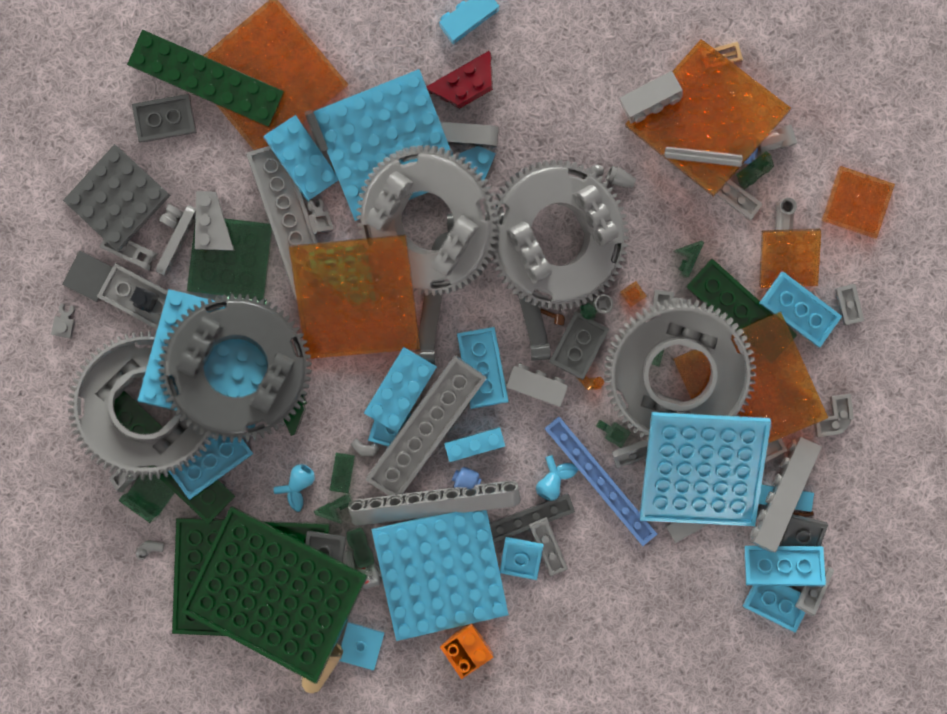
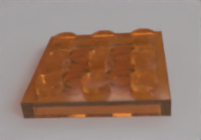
M840 166L821 221L877 239L895 184Z
M821 229L762 230L760 288H770L781 272L786 273L803 287L818 286Z

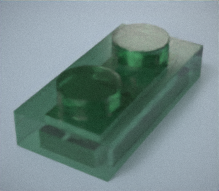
M765 151L736 174L738 182L744 190L753 185L760 177L774 167L772 156Z
M336 452L329 491L349 494L355 455Z

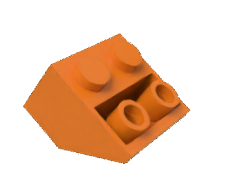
M472 623L455 632L440 646V649L461 679L494 658L492 650Z

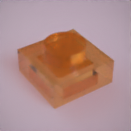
M637 281L620 291L630 307L647 297Z

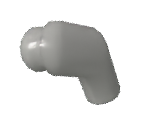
M358 438L350 444L361 456H375L379 451L378 444L363 445Z

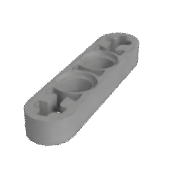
M188 205L183 212L157 265V273L163 276L168 275L178 255L177 251H180L187 237L185 234L189 233L195 221V207Z

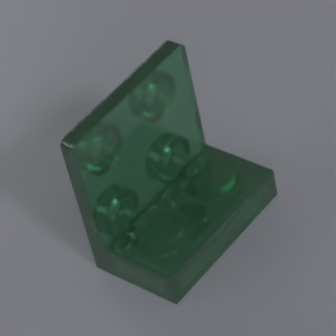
M155 474L152 480L149 479L148 475H145L144 480L139 476L128 493L123 494L118 501L147 522L152 523L158 518L175 493L161 479H158Z

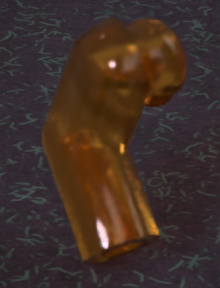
M586 375L584 380L577 378L587 390H598L604 385L602 377L588 378Z

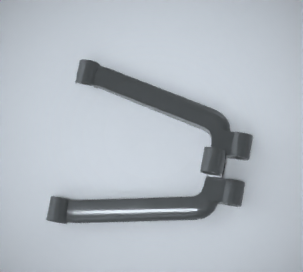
M502 211L499 224L503 223L504 211ZM485 212V220L488 221V220H490V219L486 217V212ZM452 213L447 214L448 232L439 235L435 239L432 250L442 248L444 242L449 237L447 235L454 227ZM443 280V281H437V282H433V283H441V282H445V280ZM432 292L427 296L424 294L417 349H415V354L434 365V345L442 295L439 292L435 296L432 295ZM525 297L523 299L518 298L530 339L531 361L550 360V343H548L538 303L537 305H531L532 300L525 302Z

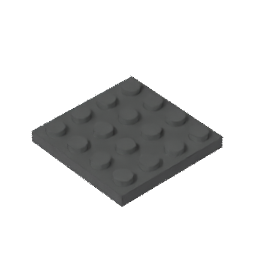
M114 144L63 201L119 252L171 195Z

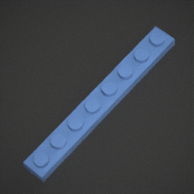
M559 416L544 428L642 546L657 535L647 521H640V512Z

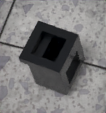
M136 286L130 301L134 302V307L151 313L159 296Z

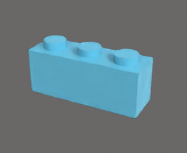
M464 0L456 6L455 11L451 14L447 12L440 18L439 26L454 45L497 13L499 5L495 0H468L467 2Z
M500 427L444 443L449 462L505 447Z

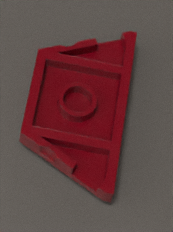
M485 52L428 85L429 94L433 93L439 96L441 100L450 102L453 106L460 109L492 91L491 52Z

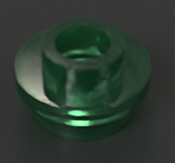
M589 303L579 307L581 310L580 314L586 320H594L596 318L595 315L598 312Z

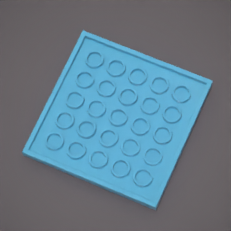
M420 69L313 111L328 147V155L355 221L359 220L356 216L361 215V212L356 211L357 208L362 207V205L357 203V201L363 200L359 196L360 193L364 192L361 187L368 186L364 181L370 179L368 174L374 173L372 169L378 167L379 162H384V158L389 157L390 154H396V151H402L404 148L412 146L417 148L419 145H422L423 148L426 145H430L431 148L437 146L438 150L443 147L445 148V153L451 150ZM412 159L405 162L401 160L399 162L404 165L410 162H416L418 161V159ZM426 191L414 192V193L412 194V196L410 197V199H413V198H415V197L421 196V195L426 194V193H428V192H426Z
M168 289L138 402L170 409L173 402H166L170 395L164 396L163 392L167 388H161L165 381H159V377L164 376V374L158 372L159 369L164 368L158 364V362L164 361V359L159 357V354L166 353L161 350V346H168L164 343V339L170 340L167 332L174 333L171 330V326L178 327L176 320L183 321L181 314L188 316L187 309L194 312V305L200 308L201 301L206 305L208 304V299ZM223 308L214 309L212 311H209V313ZM241 339L225 340L217 344L204 365V373L208 383L217 392L228 397H244L254 393L267 372V363L262 352L254 344ZM169 376V379L173 380L174 388L178 395L179 391L176 386L175 378L173 376ZM256 424L247 426V428H253Z
M652 412L640 521L755 526L771 427L770 418Z
M487 510L466 513L452 512L372 529L396 641L509 615Z

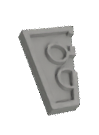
M196 191V250L235 251L217 192Z

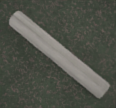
M666 147L665 158L738 167L742 165L743 160L742 155L675 147Z

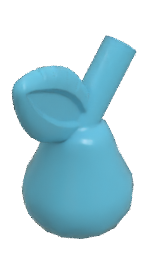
M550 455L545 457L550 473L537 483L536 492L540 497L553 501L559 497L561 479L573 477L579 469L572 463H563L556 467L553 456Z
M298 464L294 466L291 470L289 485L274 487V494L288 493L289 505L296 512H300L303 508V497L300 491L313 484L315 480L314 472L306 465Z

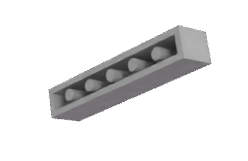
M802 437L791 441L788 450H790L788 457H785L781 463L780 475L777 474L773 481L774 489L766 497V507L758 515L759 523L750 533L752 538L750 543L769 552L777 551L822 448L821 446Z

